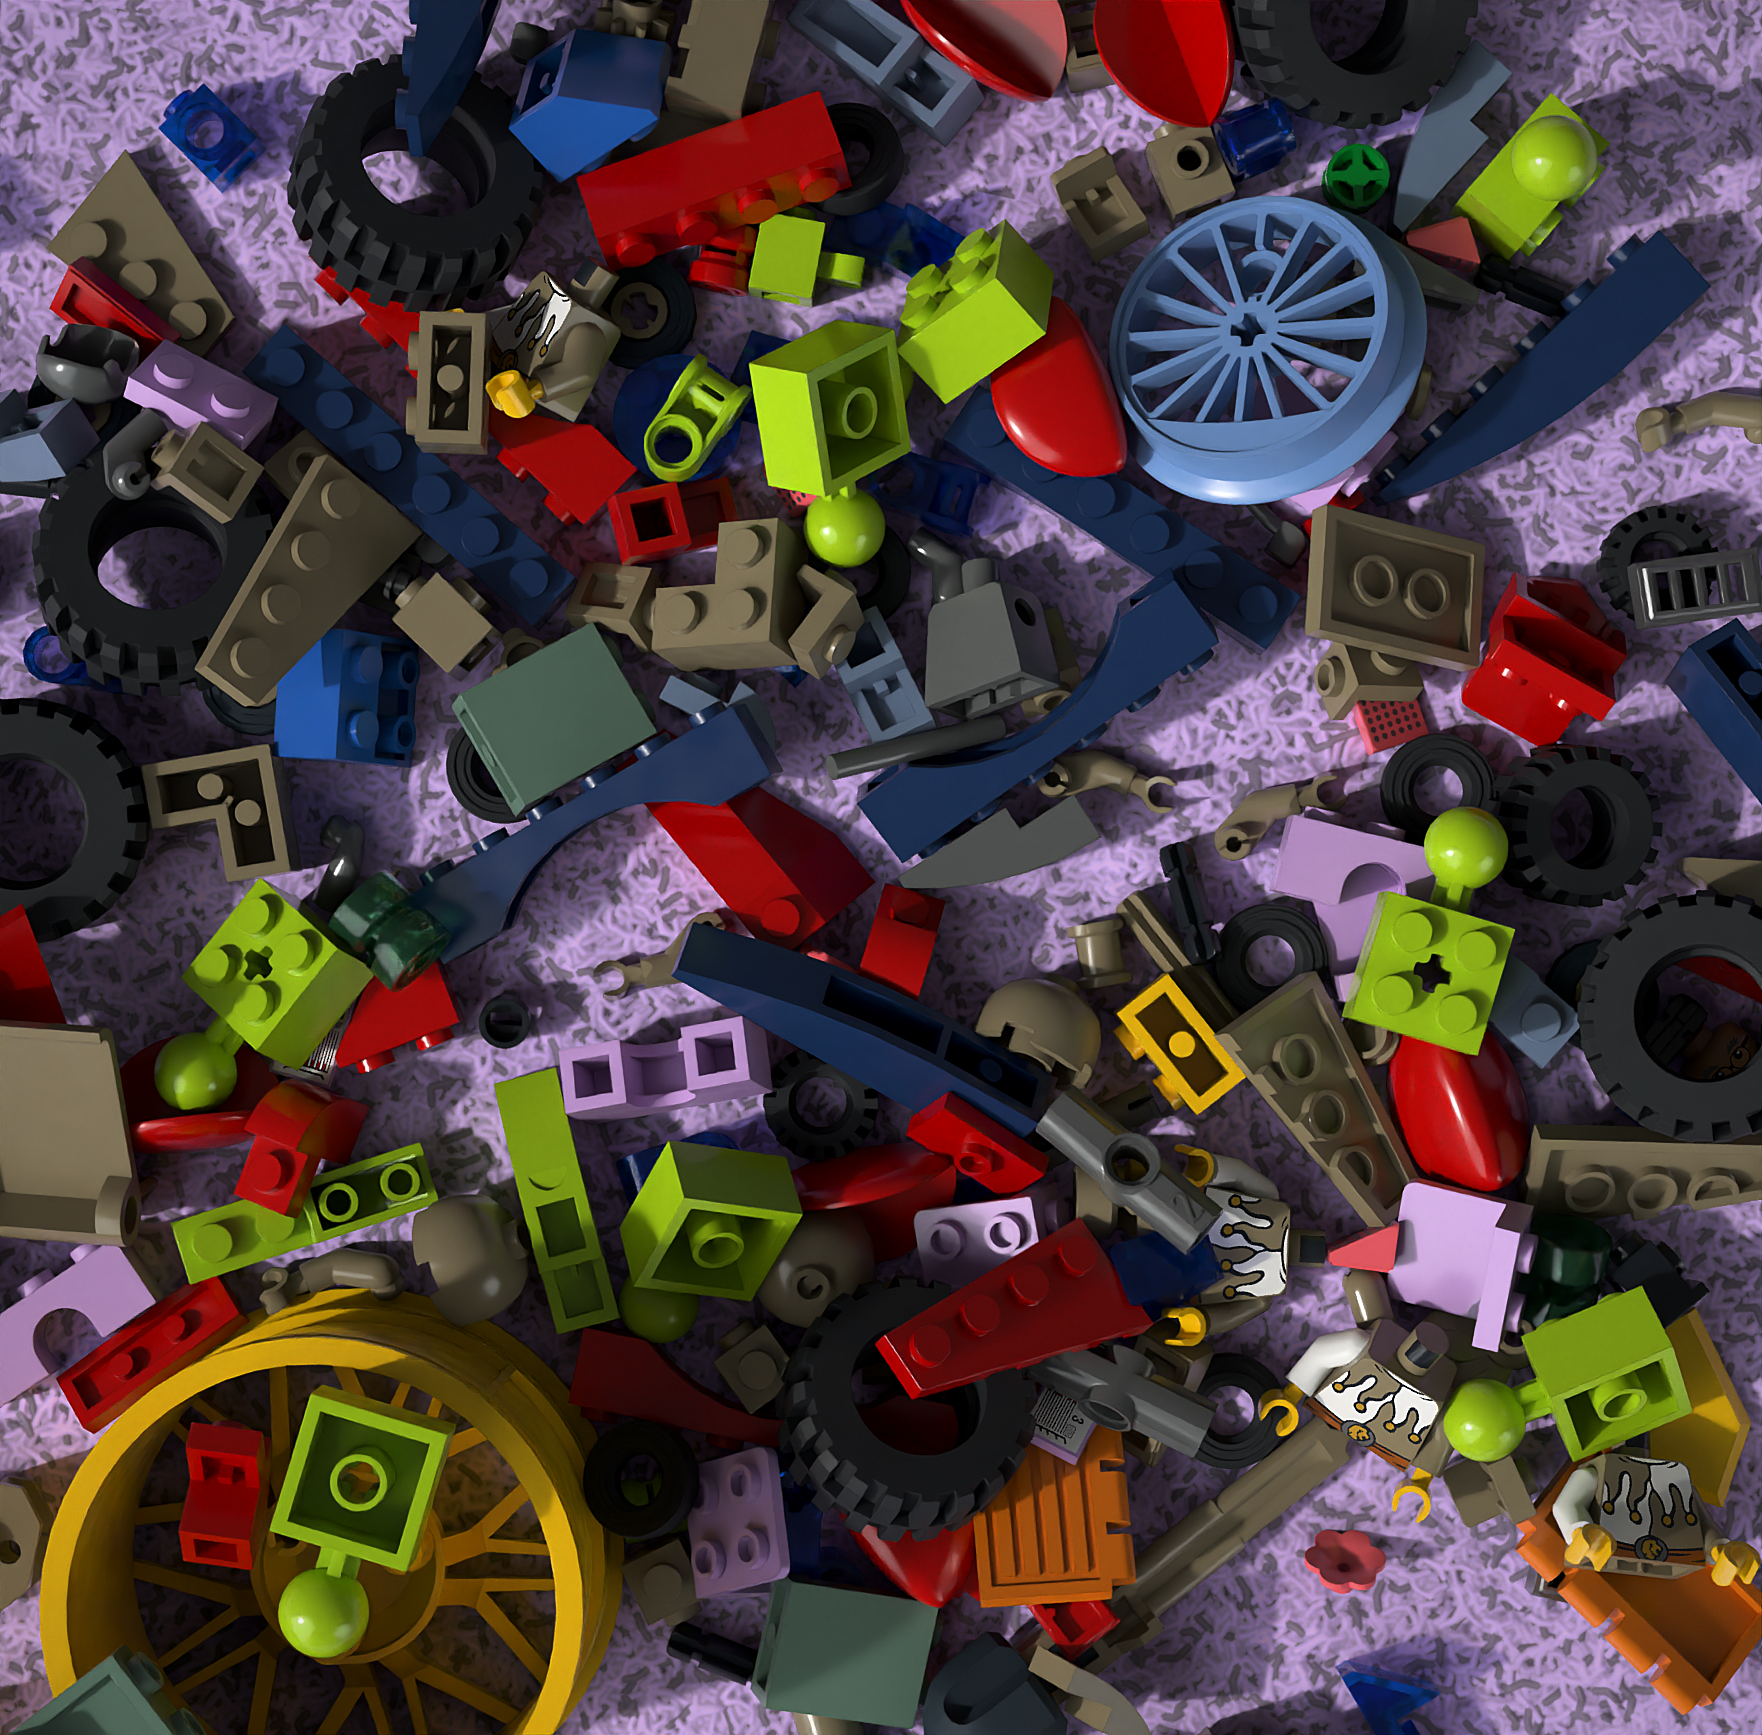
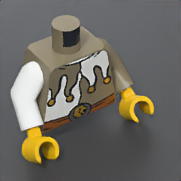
M587 256L570 283L547 271L537 273L514 304L481 312L487 315L492 325L491 360L502 371V373L494 376L486 384V391L495 408L501 411L504 410L511 417L522 418L534 409L536 402L572 422L576 420L621 336L620 325L601 307L620 278L616 272L597 259ZM461 308L441 311L465 313Z
M1177 1144L1174 1147V1151L1184 1153L1188 1157V1166L1182 1175L1223 1208L1222 1215L1196 1248H1193L1187 1255L1180 1251L1178 1301L1182 1306L1194 1307H1166L1161 1312L1162 1317H1178L1180 1321L1179 1334L1175 1338H1166L1165 1343L1176 1346H1194L1203 1337L1232 1331L1268 1311L1274 1301V1296L1286 1294L1288 1266L1323 1268L1326 1255L1325 1230L1290 1228V1203L1279 1199V1192L1273 1181L1242 1159L1208 1153L1203 1149L1185 1144Z
M1378 1319L1365 1330L1352 1328L1322 1335L1313 1342L1285 1378L1289 1381L1284 1389L1268 1390L1261 1396L1258 1402L1260 1421L1271 1408L1284 1406L1289 1409V1412L1277 1424L1276 1433L1278 1436L1288 1435L1298 1424L1299 1416L1296 1404L1303 1395H1306L1302 1404L1303 1407L1404 1473L1410 1465L1416 1467L1412 1478L1400 1481L1395 1487L1392 1508L1395 1512L1399 1499L1403 1494L1408 1492L1417 1493L1424 1501L1416 1516L1415 1522L1418 1523L1424 1520L1430 1512L1432 1494L1429 1486L1433 1477L1441 1478L1454 1451L1443 1428L1445 1411L1454 1391L1450 1386L1457 1371L1454 1362L1444 1356L1449 1349V1339L1440 1327L1431 1322H1421L1409 1333L1389 1319Z
M1650 1430L1611 1446L1612 1453L1602 1454L1579 1465L1577 1470L1571 1474L1553 1505V1515L1566 1540L1565 1567L1675 1580L1707 1567L1708 1562L1710 1565H1714L1711 1574L1713 1581L1717 1585L1728 1586L1731 1585L1736 1574L1740 1576L1743 1583L1751 1584L1761 1564L1760 1554L1754 1547L1742 1541H1732L1714 1521L1697 1489L1692 1484L1689 1468L1683 1462L1651 1458Z

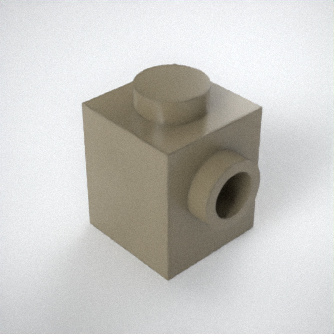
M1167 123L1153 132L1155 140L1147 143L1144 156L1172 225L1214 207L1231 202L1235 188L1210 127L1191 128Z
M747 1318L717 1340L723 1350L715 1355L713 1364L751 1415L777 1396L784 1384L781 1380L782 1374L793 1353L768 1318L761 1321L755 1327Z
M685 1532L670 1534L625 1556L620 1568L648 1626L664 1619L667 1626L671 1627L702 1611L699 1601L705 1598H696L694 1573L691 1566V1546Z

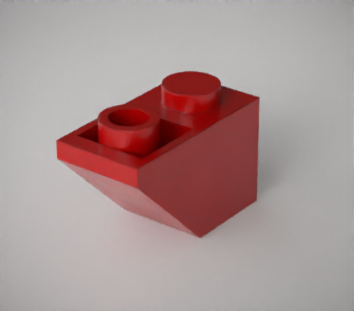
M429 950L376 972L365 986L335 1054V1060L339 1069L356 1064L359 1074L362 1075L395 1062L396 1060L392 1052L394 1048L415 1041L420 1052L455 1038L451 1026L466 1020L444 964L436 950Z

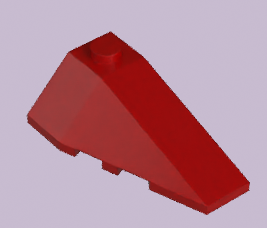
M664 728L653 737L655 738L665 732H668L672 741L678 738L676 735L672 734ZM635 753L616 768L618 773L639 761ZM759 786L729 803L716 807L685 801L644 803L755 939L794 951L875 883L874 879L835 833Z

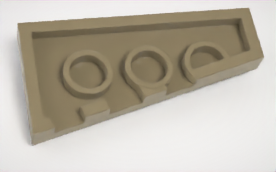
M329 454L316 457L194 669L244 707L258 704L422 534L423 530Z
M1317 972L1300 973L1213 1036L1368 1227H1385L1399 1216L1405 1186L1411 1179L1419 1178Z
M1535 1124L1516 1202L1534 1206L1529 1234L1538 1236V1229L1566 1224L1569 1232L1596 1228V1219L1631 1214L1634 1221L1659 1217V1212L1666 1208L1683 1204H1690L1694 1211L1762 1200V1131L1755 1135L1749 1134L1733 1139L1734 1141L1714 1144V1142L1695 1141V1143L1675 1140L1673 1137L1659 1132L1655 1133L1646 1127Z

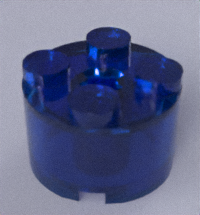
M669 354L645 362L625 377L615 401L613 426L617 442L625 458L638 470L639 474L655 485L669 482L658 478L650 470L645 457L644 436L648 427L668 400L677 380L695 356ZM708 362L710 368L728 379L716 365ZM743 412L727 434L720 438L699 470L690 479L677 482L678 487L717 479L731 466L743 443ZM669 434L658 442L655 452L665 462L679 463L690 455L693 447L686 437H674V434Z

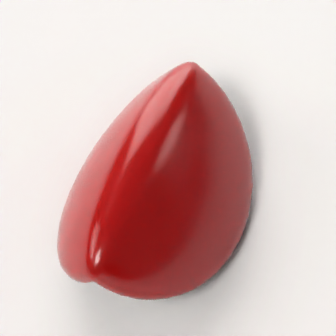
M900 0L906 15L921 35L956 67L985 86L1008 97L1029 103L1046 102L1057 89L1065 70L1068 55L1067 26L1058 0Z
M1097 0L1093 18L1095 43L1106 70L1117 86L1143 110L1166 122L1191 128H1208L1213 126L1227 104L1234 76L1235 42L1232 20L1226 0Z
M1051 296L1046 334L991 372V395L997 417L1004 431L1016 447L1035 463L1046 469L1075 477H1097L1111 473L1117 474L1122 471L1127 460V436L1113 382L1094 340L1081 319L1064 300L1057 296Z
M1486 1027L1478 1056L1401 1035L1397 1053L1387 1065L1386 1094L1393 1125L1407 1152L1421 1169L1441 1184L1478 1193L1495 1191L1508 1185L1516 1178L1524 1165L1530 1144L1531 1128L1529 1107L1521 1078L1502 1043Z
M172 1036L147 1046L131 1057L120 1068L133 1152L142 1154L197 1152L236 1145L255 1139V1134L244 1130L246 1123L265 1094L280 1083L276 1075L269 1071L270 1067L261 1057L249 1048L241 1045L233 1055L237 1065V1081L228 1100L211 1112L193 1115L179 1112L170 1107L159 1095L154 1082V1065L157 1056L162 1048L177 1036Z
M918 1142L892 1143L847 1151V1155L837 1159L836 1155L826 1157L825 1161L817 1160L791 1171L802 1211L827 1210L848 1206L863 1218L866 1223V1230L874 1242L876 1263L895 1259L917 1248L918 1243L914 1228L915 1215L925 1208L951 1205L956 1187V1167L952 1165L951 1161L945 1156L933 1153Z
M884 1433L874 1434L885 1444L905 1453L913 1455L939 1454L927 1445L905 1436ZM833 1507L835 1513L837 1514V1516L843 1524L846 1515H844L843 1513H841ZM973 1519L969 1524L954 1532L944 1527L935 1539L918 1542L912 1538L911 1530H907L901 1539L895 1542L878 1539L877 1527L866 1525L861 1533L845 1527L860 1549L888 1579L912 1598L935 1608L944 1607L958 1593L969 1576L976 1555Z

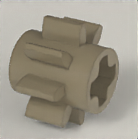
M602 0L601 7L597 8L594 31L667 43L671 41L675 13L661 10L662 0Z

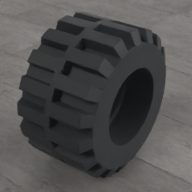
M1555 743V746L1541 745L1530 749L1531 757L1517 756L1507 764L1513 774L1511 776H1497L1491 787L1499 792L1496 801L1486 800L1484 810L1491 813L1501 823L1506 832L1508 856L1503 868L1507 870L1502 878L1511 887L1522 888V894L1533 899L1572 907L1583 906L1591 908L1603 906V899L1617 901L1626 896L1627 893L1623 884L1638 886L1647 876L1640 867L1643 862L1654 863L1659 850L1650 846L1653 836L1662 837L1663 823L1654 822L1652 812L1661 809L1658 795L1646 794L1644 791L1651 784L1646 774L1640 771H1631L1634 764L1633 761L1624 755L1611 754V749ZM1577 788L1583 793L1590 804L1593 814V830L1585 848L1576 857L1565 861L1553 845L1550 830L1551 819L1559 801L1567 793Z

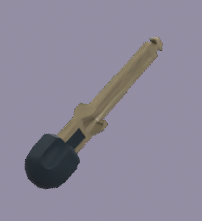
M1314 1417L1213 1499L1207 1498L1134 1556L1137 1581L1130 1585L1112 1586V1598L1105 1600L1122 1623L1072 1663L1097 1676L1120 1656L1145 1645L1163 1631L1165 1627L1158 1619L1160 1615L1246 1548V1542L1351 1459L1346 1452L1347 1442L1352 1438L1331 1424H1326L1320 1417ZM1040 1623L1012 1646L999 1632L986 1631L949 1660L932 1680L923 1708L924 1735H1066L1068 1721L1059 1705L1067 1700L1071 1693L1062 1690L1029 1671L1028 1668L1038 1645L1055 1652L1065 1659L1067 1658Z

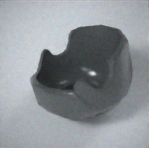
M67 324L62 328L54 344H50V335L43 336L36 355V371L43 384L51 392L65 400L74 398L78 405L108 404L124 395L128 377L137 369L140 348L135 339L120 331L97 325Z

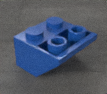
M576 28L528 60L508 129L559 184L580 170L584 174L591 172L606 160L613 148L628 138L633 142L642 139L658 124L661 117L659 112L674 51L666 42Z
M329 629L277 683L273 757L316 762L411 768L412 749L416 741L414 717L416 685L420 678L419 645L414 640L347 629Z

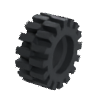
M1657 505L1650 506L1630 514L1609 530L1610 534L1602 541L1599 548L1602 553L1601 558L1596 561V572H1601L1602 582L1599 583L1602 593L1607 592L1612 599L1609 604L1616 611L1622 609L1627 613V618L1635 621L1627 567L1634 564L1636 552L1644 543L1649 541L1665 542L1676 550L1679 557L1719 552L1718 546L1712 548L1708 538L1713 535L1708 527L1701 529L1696 524L1699 518L1692 513L1681 514L1678 512L1679 507L1669 505L1664 508H1657ZM1714 567L1704 569L1708 597L1713 591L1710 589L1712 582L1717 580ZM1691 571L1680 572L1685 608L1696 607ZM1669 588L1658 590L1661 611L1672 610Z
M801 1048L787 1055L771 1073L773 1092L765 1093L763 1096L765 1120L768 1128L775 1135L776 1140L783 1147L785 1146L791 1150L793 1154L802 1158L807 1157L825 1161L826 1157L836 1155L837 1159L847 1155V1151L857 1148L872 1130L878 1111V1092L868 1085ZM827 1077L833 1079L845 1092V1112L836 1123L830 1126L816 1127L810 1125L801 1118L797 1111V1092L802 1084L811 1078Z

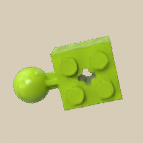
M1550 93L1465 191L1449 212V215L1452 218L1460 216L1468 218L1472 235L1497 256L1509 260L1519 249L1524 255L1529 257L1564 217L1555 209L1558 203L1561 202L1570 209L1606 169L1597 158L1608 147L1610 142L1553 93Z
M1006 219L989 231H986L984 228L973 231L959 244L952 258L939 267L935 264L927 265L907 284L905 305L900 316L899 334L896 337L905 403L914 387V371L947 404L1046 334L1054 273Z
M836 319L750 362L749 369L768 486L816 495L817 497L809 505L804 517L803 531L806 543L811 552L825 564L837 568H852L864 564L877 553L882 545L886 529L881 507L869 493L856 488L855 481L911 451L894 329Z
M1458 806L1440 814L1432 822L1425 836V860L1429 869L1436 877L1429 903L1391 891L1378 893L1342 1017L1464 1054L1478 1056L1515 929L1467 915L1474 889L1488 884L1502 871L1508 856V839L1503 826L1491 813L1474 806ZM1432 956L1436 959V968L1442 971L1440 982L1431 983L1426 992L1422 990L1423 979L1413 973L1416 963H1428Z
M260 877L180 977L218 1016L204 1033L189 1032L179 1035L162 1048L154 1065V1082L159 1095L170 1107L185 1114H204L219 1108L228 1100L235 1088L237 1065L233 1055L245 1040L256 1051L299 1071L378 970L302 900Z
M668 1140L619 1227L630 1274L621 1286L618 1296V1309L622 1322L634 1336L646 1339L653 1344L669 1343L681 1338L691 1329L698 1317L700 1309L699 1295L752 1301L803 1215L786 1157Z
M1641 1285L1625 1293L1609 1294L1599 1300L1596 1305L1566 1318L1550 1319L1542 1323L1535 1331L1521 1336L1535 1378L1512 1388L1500 1381L1488 1378L1473 1379L1461 1384L1453 1391L1449 1399L1443 1428L1448 1441L1461 1455L1475 1461L1491 1462L1508 1456L1518 1447L1524 1436L1526 1423L1550 1414L1572 1461L1575 1462L1690 1414L1693 1410L1673 1346Z
M324 1384L311 1393L269 1530L321 1546L316 1567L303 1571L293 1578L285 1588L280 1599L278 1608L279 1624L285 1638L295 1649L308 1656L329 1658L348 1651L360 1640L369 1620L368 1598L364 1588L356 1579L361 1561L364 1559L407 1572L416 1560L456 1424ZM362 1462L370 1464L373 1467V1473L380 1479V1482L374 1483L367 1492L357 1489L359 1477L349 1473V1468H357Z

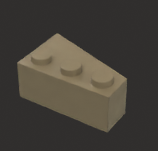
M776 0L692 1L687 25H682L678 40V47L682 48L675 77L668 76L664 91L668 112L720 126L763 110L767 84L757 81L763 58L774 60L778 48L782 22L772 20Z

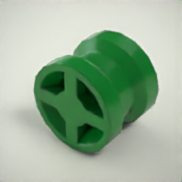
M1356 143L1344 146L1333 155L1323 172L1321 181L1323 197L1330 206L1352 214L1359 215L1368 212L1376 206L1388 187L1390 178L1388 163L1383 155L1370 145ZM1339 182H1346V184H1347L1350 188H1352V195H1351V190H1349V189L1345 186V184H1339Z

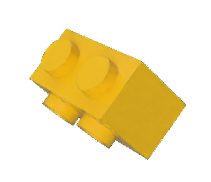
M1168 973L1160 974L1112 1012L1121 1023L1112 1032L1135 1061L1146 1054L1160 1072V1075L1152 1083L1175 1112L1183 1105H1186L1191 1113L1198 1115L1246 1078V1075L1215 1039L1213 1030Z

